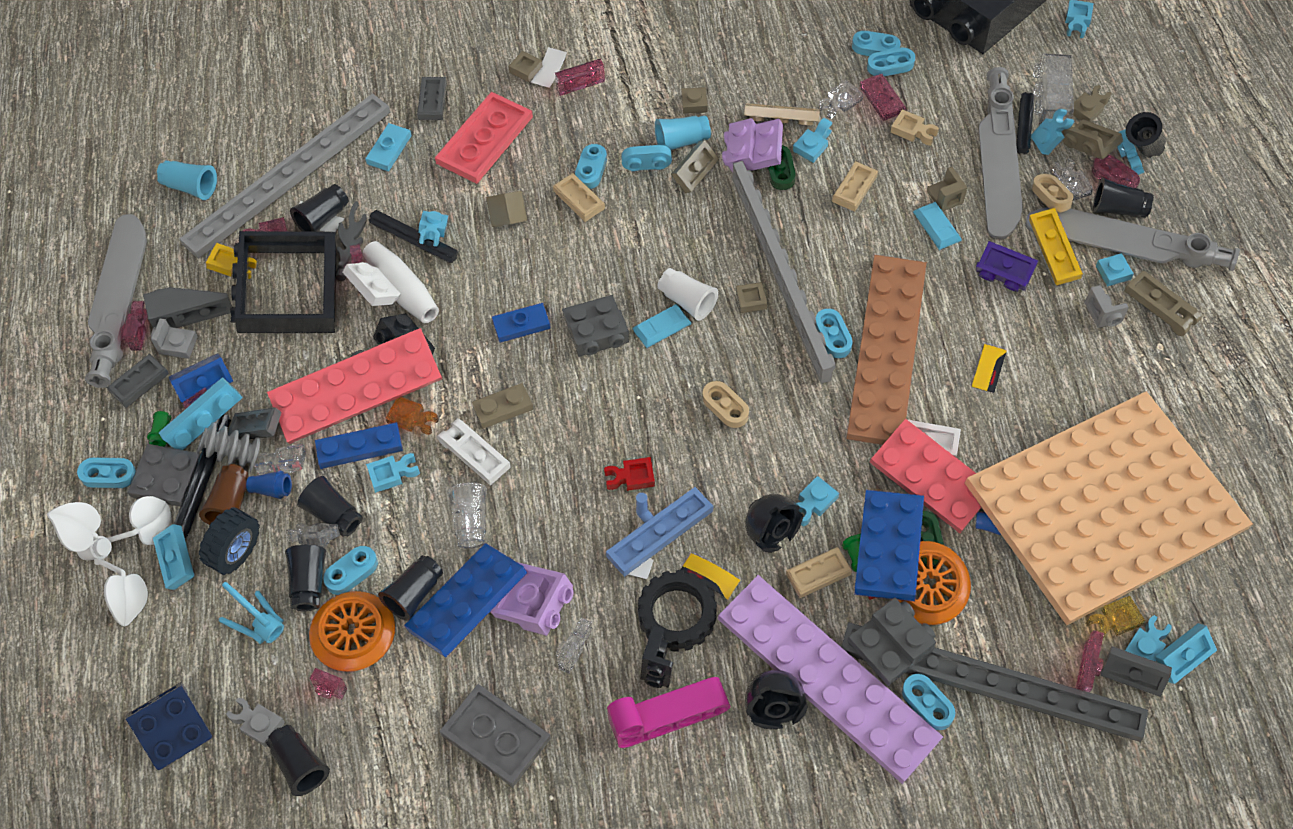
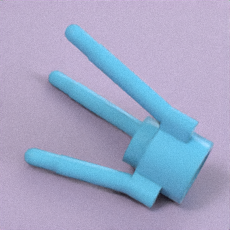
M227 582L222 584L255 617L252 623L255 629L253 631L224 617L219 618L220 623L252 637L259 644H262L264 640L267 643H272L281 635L284 630V625L282 624L284 620L275 613L260 591H255V596L268 614L265 612L260 613Z

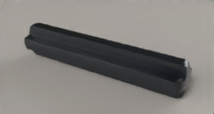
M1024 92L1020 98L1016 139L1018 154H1028L1031 145L1035 98L1033 93Z

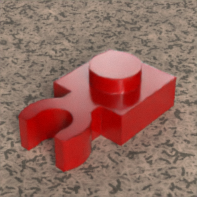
M651 457L623 461V468L620 469L616 466L604 468L605 476L612 475L616 477L614 480L606 481L608 490L617 489L621 484H626L627 491L655 487Z

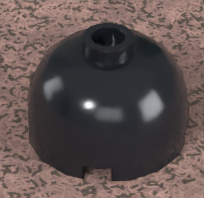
M772 493L762 496L750 505L745 520L747 535L763 552L772 553L780 550L782 547L777 544L786 537L791 541L800 529L803 520V514L799 511L801 509L800 506L784 495Z
M782 670L765 671L755 676L749 683L745 694L747 716L751 717V722L755 726L764 729H782L783 725L781 723H787L791 720L792 725H794L805 716L808 708L802 684L791 673Z

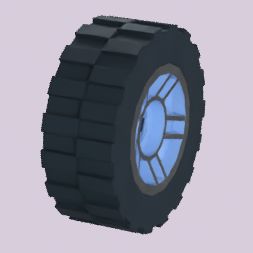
M238 508L226 509L216 517L205 532L204 538L200 543V561L222 575H229L234 570L236 571L246 561L257 543L260 533L259 521Z

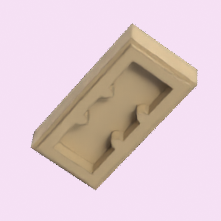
M855 161L833 195L832 202L855 212L877 178L878 171Z
M573 173L553 186V191L584 222L605 209V203Z
M838 547L786 570V575L799 598L852 574V569Z

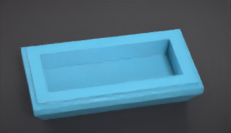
M936 202L913 211L939 250L962 241Z
M675 304L636 325L632 330L644 346L648 348L692 323L678 304Z

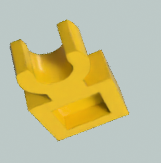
M216 243L206 261V268L231 277L233 274V263L238 262V257H234L233 248ZM249 257V267L256 269L257 261ZM248 270V279H251L250 270Z

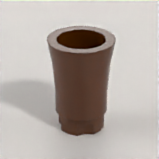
M235 464L222 466L213 488L199 512V517L203 522L210 525L219 514L232 507L241 510L247 488L248 472Z

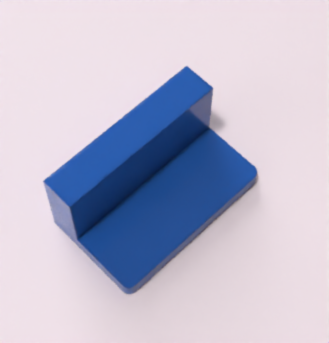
M218 353L168 377L183 406L198 399L222 377L228 383L233 382L228 369Z

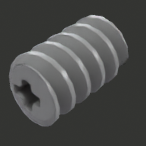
M212 422L208 428H205L196 454H199L203 448H206V457L210 458L214 452H217V461L220 462L225 456H228L229 465L238 459L239 466L242 468L249 463L251 472L260 450V438L256 437L249 443V434L245 433L239 440L238 430H234L228 436V428L226 426H223L217 432V423Z

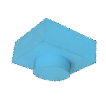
M1122 253L1100 259L1096 264V268L1107 287L1131 280L1134 274Z

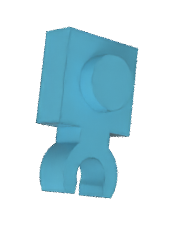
M1069 0L1065 23L1069 24L1067 36H1071L1072 31L1077 30L1080 32V38H1084L1087 27H1089L1094 3Z
M1058 109L1054 113L1053 119L1046 118L1031 134L1032 140L1042 154L1049 155L1065 138L1062 131L1069 129L1073 125V119L1066 118L1063 121L1067 110Z
M1125 130L1120 131L1123 142L1117 146L1121 158L1127 157L1134 176L1144 173L1134 144L1127 139Z
M423 211L418 233H420L419 243L423 244L424 240L430 239L434 241L433 246H438L440 237L444 238L449 215L436 211Z
M413 453L404 455L397 462H395L394 456H390L366 464L375 493L401 485L400 477L402 476L416 477L420 474L418 466L407 467L408 464L416 462Z
M818 476L799 494L798 500L801 502L796 503L801 508L799 511L805 515L801 523L803 527L809 524L813 512L821 516L839 497V492Z
M1152 616L1146 624V631L1139 628L1125 651L1156 662L1155 656L1162 652L1166 646L1160 640L1167 637L1172 626L1168 624L1164 630H1158L1154 626L1157 616Z

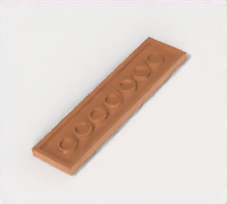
M874 255L846 439L883 445L906 419L927 262Z

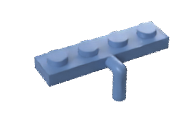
M694 487L653 516L648 510L647 495L639 493L636 496V513L644 524L607 550L606 557L625 577L712 513L713 505Z

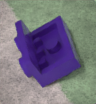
M988 241L980 261L976 264V272H979V277L987 281L993 282L996 279L1003 282V286L1009 290L1018 292L1021 289L1026 291L1038 260Z

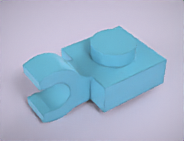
M823 118L815 132L807 129L793 145V152L814 163L828 147V140L826 138L832 132V130L828 129L832 122Z

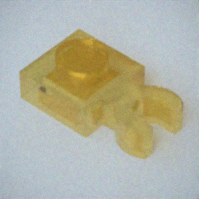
M1127 596L1105 605L1101 610L1103 615L1093 614L1086 622L1087 626L1092 624H1099L1102 630H1098L1094 635V638L1098 640L1104 638L1111 629L1116 636L1143 626L1145 619L1131 596Z

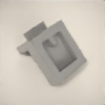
M1101 285L1091 287L1084 302L1098 328L1104 326L1113 327L1120 324L1129 309L1126 303L1112 306L1109 295L1105 294Z
M161 318L157 327H154L151 333V341L158 354L187 359L190 358L198 338L195 331L169 327L166 319Z

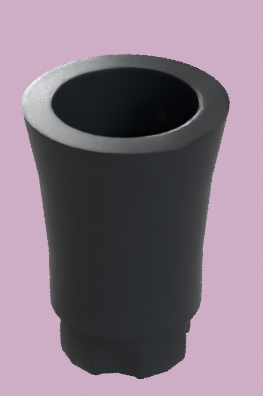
M1141 112L1128 121L1125 130L1126 137L1138 148L1140 153L1151 158L1153 156H1160L1165 150L1166 139L1162 131V121L1156 114Z
M1101 178L1094 196L1093 213H1110L1135 218L1137 216L1146 218L1151 212L1154 195L1144 192L1142 189L1132 188L1106 178Z
M333 184L308 200L290 208V215L302 232H319L325 224L343 210L349 199L340 186Z
M325 476L317 477L310 482L302 491L297 501L299 508L315 516L342 537H348L355 532L363 519L362 515L356 511V508L331 485Z
M310 544L291 546L285 550L288 566L289 598H291L290 607L302 612L319 609L320 598L322 597V576L326 549Z
M422 555L398 578L378 593L379 599L395 616L404 621H409L426 595L437 584V580L443 575V570L434 559Z
M287 724L271 732L266 744L270 748L272 757L281 769L293 796L306 795L319 787L327 779L330 768L313 752L301 734L296 732L291 725Z

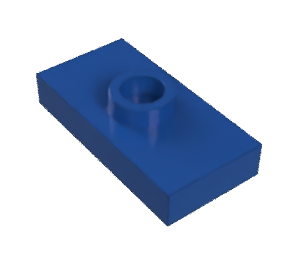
M543 303L492 316V322L499 343L551 329Z

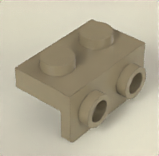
M1084 119L1075 127L1071 126L1069 129L1062 131L1065 137L1062 140L1064 145L1102 160L1123 142L1121 133Z

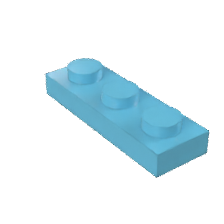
M222 377L164 427L159 434L174 449L183 450L201 435L205 428H208L212 422H216L243 397Z

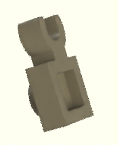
M1097 85L1093 88L1091 96L1084 92L1072 103L1068 113L1079 120L1084 119L1092 122L1103 112L1104 106L1109 102L1112 93L1108 92L1106 95L1098 94L1101 86Z

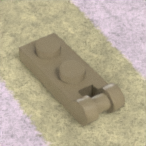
M1144 270L1129 282L1124 290L1169 324L1173 332L1178 336H1184L1190 330L1191 325H1196L1202 319L1197 309ZM1179 312L1181 315H1183V318L1177 315V313Z

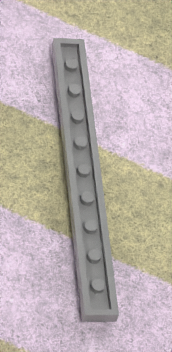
M372 93L179 238L182 245L199 259L211 250L216 243H220L391 113L389 106Z
M743 161L733 163L732 180L821 384L829 382L835 369V361L832 354H828L825 349L824 335L816 329L815 315L806 306L805 292L803 289L799 290L796 272L794 269H790L785 248L781 249L779 245L778 231L776 228L772 229L769 211L767 208H763L761 193L759 189L755 190L753 186L752 172L746 170Z

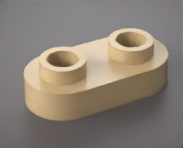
M1040 174L1034 178L1032 191L1049 209L1055 208L1057 213H1061L1071 208L1073 194L1057 177L1050 174Z
M712 381L704 387L703 402L705 406L725 425L731 428H739L747 423L749 407L731 388L721 381ZM715 396H717V397H720L721 399H719V400H713L712 398L715 397ZM732 414H737V415H739V417L734 418V417H731V415H732Z

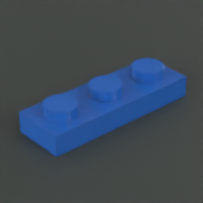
M397 422L315 440L320 469L403 451Z

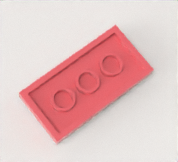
M491 92L435 157L436 164L478 184L533 118L532 110Z
M907 419L900 424L869 462L909 494L924 496L923 505L958 533L963 531L982 508L965 485L966 479L976 473Z

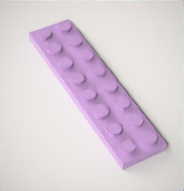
M759 575L718 615V620L774 670L791 673L802 684L806 699L901 784L907 780L943 738L939 732Z

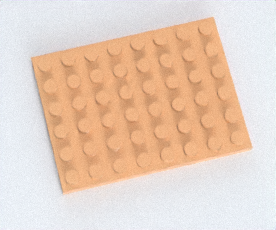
M1147 391L968 477L965 481V485L1066 626L1248 530L1253 525Z

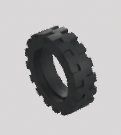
M676 570V573L666 571L658 578L657 576L653 577L650 580V584L643 587L642 595L638 599V619L641 630L646 633L647 639H649L653 625L664 628L657 623L652 612L654 603L660 596L677 590L693 595L700 602L702 614L697 624L681 631L665 628L664 640H668L667 648H671V651L679 652V649L685 648V651L691 650L694 645H701L705 641V637L707 635L710 636L716 623L717 602L715 601L713 590L708 588V583L704 579H698L697 575L692 572L686 574L684 570Z

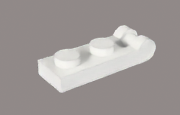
M459 418L451 423V428L447 431L443 430L437 435L438 441L445 448L451 450L490 486L511 468L510 462ZM458 435L462 436L459 440H455Z

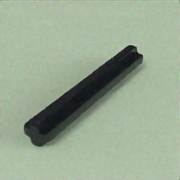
M378 210L371 212L370 224L448 263L456 261L457 249L439 241L438 246H433L434 241L426 239L423 244H420V233H418V230Z

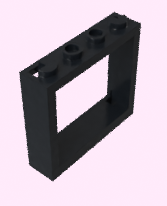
M239 231V243L234 245V257H238V262L233 263L232 267L233 279H237L236 285L231 286L232 301H235V307H230V322L235 323L237 333H335L337 248L335 232ZM249 253H324L323 314H246Z

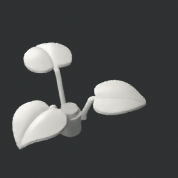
M153 496L137 499L132 504L129 512L130 523L135 529L106 538L95 533L101 523L100 515L93 506L87 503L63 504L49 511L47 516L54 526L58 539L65 548L72 552H77L78 556L83 560H94L95 565H102L119 574L110 576L106 580L104 597L114 619L121 626L129 625L142 611L147 602L148 591L146 584L139 575H126L123 569L103 559L111 552V542L136 534L139 535L143 544L153 545V537L171 526L172 518L169 505L166 501Z

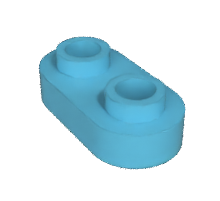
M871 31L857 32L853 36L852 49L857 54L865 56L900 48L901 45L900 40L894 35Z
M908 48L876 52L869 56L867 70L876 77L908 72L914 67L915 54Z
M591 144L586 146L581 153L575 175L589 189L595 188L601 181L607 163L606 149L599 144Z
M664 145L635 146L623 150L621 160L622 166L630 171L661 170L671 164L672 155L670 148Z
M834 309L819 311L816 315V329L824 335L827 353L832 354L833 358L846 357L851 352L853 341L842 316ZM825 324H830L831 327H826V326H824V325H825Z
M88 458L77 469L79 479L85 486L91 488H125L131 484L136 472L131 461L125 458ZM98 473L96 477H92L93 474Z
M359 546L331 565L323 576L328 591L335 595L349 592L370 576L378 565L375 552L370 547ZM361 556L366 557V559L362 562L357 561V559ZM342 574L340 579H333L335 575Z
M922 674L909 676L902 688L904 700L935 730L947 729L955 718L953 704L927 676ZM912 690H920L922 692V696H915L912 693ZM940 712L943 715V719H936L933 713Z

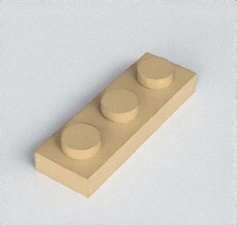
M746 103L744 115L749 116V119L752 118L754 121H764V117L774 118V120L780 119L782 123H789V119L799 120L798 124L813 125L814 121L819 122L820 109Z

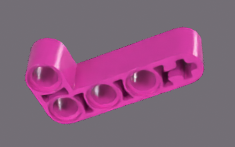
M711 677L635 704L632 697L620 698L607 706V714L618 747L627 748L718 716L730 709L731 705L719 677Z

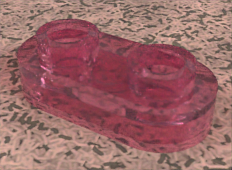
M1107 155L1103 160L1096 157L1094 160L1092 173L1099 180L1106 178L1125 186L1138 188L1140 183L1139 175L1114 156Z

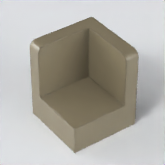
M953 167L947 168L943 181L930 185L927 188L928 194L937 203L942 212L963 204L967 191V186Z
M522 190L486 197L492 227L527 221Z

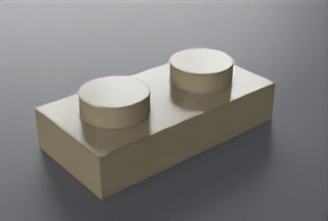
M705 140L699 141L671 175L685 193H690L717 163L719 158Z
M523 383L472 402V407L482 429L533 410V404Z

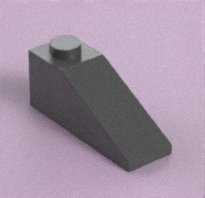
M168 287L143 294L148 320L153 328L157 327L160 318L166 319L169 327L180 328L229 314L230 307H233L227 293Z

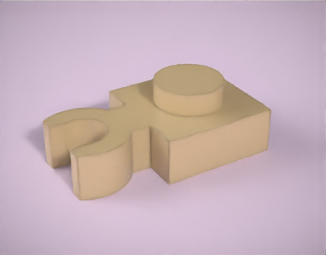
M902 109L893 123L890 133L912 142L917 137L920 138L923 144L931 145L933 136L938 135L939 128L933 124L924 125L925 118Z

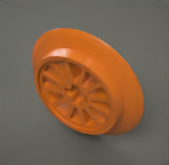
M920 541L916 591L920 590L921 593L917 600L906 602L913 608L915 612L913 617L919 623H926L928 625L946 623L959 615L968 602L971 591L969 572L962 559L947 546L931 541ZM920 558H927V569ZM932 558L939 560L935 569H933ZM944 564L948 570L939 573L940 567ZM952 574L953 580L943 579L942 577ZM927 575H929L930 579L936 580L932 589L929 584L924 585L923 583ZM943 585H953V591ZM941 593L948 596L949 600L945 601ZM925 594L927 595L928 605L921 603ZM933 595L935 596L939 605L933 604Z
M361 591L342 593L328 600L316 612L309 631L310 645L315 656L324 665L339 671L362 670L373 665L386 654L394 639L395 621L392 612L384 606L379 597ZM352 607L351 614L348 616L345 609ZM359 607L363 608L357 615V609ZM342 611L344 618L341 619L336 614ZM368 613H372V614H373V615H371V616L365 618V617L368 615ZM334 620L338 624H329V622ZM376 622V626H368ZM350 624H354L356 627L353 634H348L347 632ZM327 631H335L328 635L326 634ZM365 633H374V635L370 638ZM337 639L333 645L330 644V642ZM359 640H364L367 644L360 647ZM346 642L345 649L340 650L342 645ZM355 642L357 649L351 650V645Z

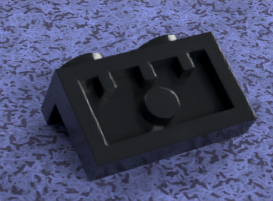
M655 625L652 627L642 657L640 679L654 688H662V686L669 688L673 662L665 659L668 640H664L665 628Z

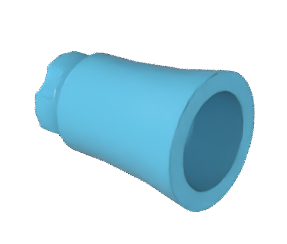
M707 116L656 119L657 145H664L669 147L670 150H674L687 145L697 144L699 141L708 140L711 138L709 120Z
M165 160L157 168V181L168 188L207 200L215 191L217 173L211 165H195Z

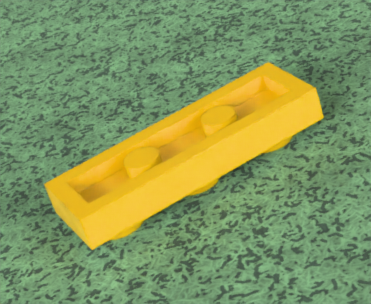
M1052 208L1031 214L1029 222L1055 285L1081 279L1083 273L1056 209Z

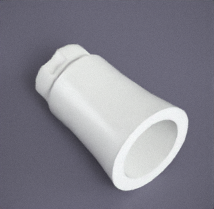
M669 268L658 281V289L698 321L704 319L716 304L718 298L717 288L703 284L681 271Z

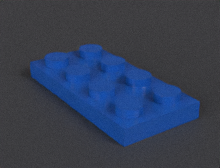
M866 490L854 595L915 601L924 496Z
M485 543L404 626L409 633L446 658L527 572L524 566Z

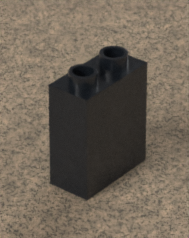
M910 0L909 6L913 8L914 12L921 19L932 20L947 30L957 43L969 45L981 54H984L1046 0Z

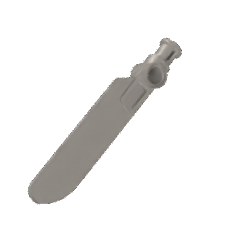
M995 67L986 74L987 80L990 82V88L988 89V115L979 124V141L987 231L994 239L1002 240L1009 237L1019 224L1022 213V196L1012 105L1014 95L1007 85L1008 70L1003 67Z
M1041 208L1030 212L1027 216L1025 223L1027 229L1034 232L1029 222V216L1031 214L1045 211L1049 208ZM1071 208L1057 213L1069 241L1157 263H1167L1180 258L1186 266L1192 268L1215 264L1228 267L1229 271H1234L1240 253L1239 248L1232 250L1218 246L1216 242H1212L1203 233H1193L1190 236H1185Z
M133 214L122 215L115 222L88 319V326L94 334L90 338V346L92 347L90 362L92 365L90 372L85 376V381L97 388H106L110 385V371L123 356L120 345L147 244L146 231L141 221Z

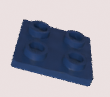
M182 681L126 714V721L157 770L163 769L212 738L211 732L189 698L188 691Z

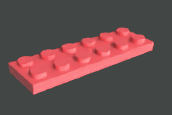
M421 328L268 391L267 394L273 408L276 407L282 412L279 423L286 441L290 444L440 381L442 376Z

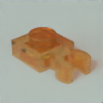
M403 397L395 400L385 417L388 424L397 422L399 428L410 432L417 426L422 433L427 435L432 434L431 426L425 423L428 421L438 423L439 421L438 415L435 412H423L422 404Z

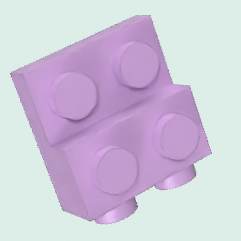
M750 118L729 124V131L724 132L727 151H723L722 159L732 173L733 163L743 161L746 170L750 171L781 164L783 124L780 119L756 124Z
M519 563L524 566L527 574L490 612L495 618L518 623L523 630L547 636L551 628L555 629L559 625V612L564 603L567 604L572 600L573 585L564 573Z

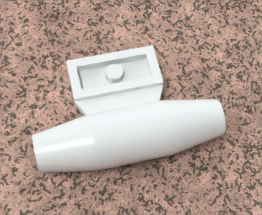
M371 242L364 248L362 254L367 263L346 264L343 271L344 275L371 306L390 305L397 301L401 307L422 323H429L438 315L439 309L425 285L397 255L379 242Z

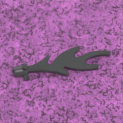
M358 201L354 202L350 210L349 228L345 229L342 222L338 226L341 243L346 248L342 250L340 247H337L340 262L338 263L335 278L339 281L346 280V276L343 273L344 268L355 250L363 243V238L358 237L365 227L367 216L363 214L360 221L355 222V213L359 207Z

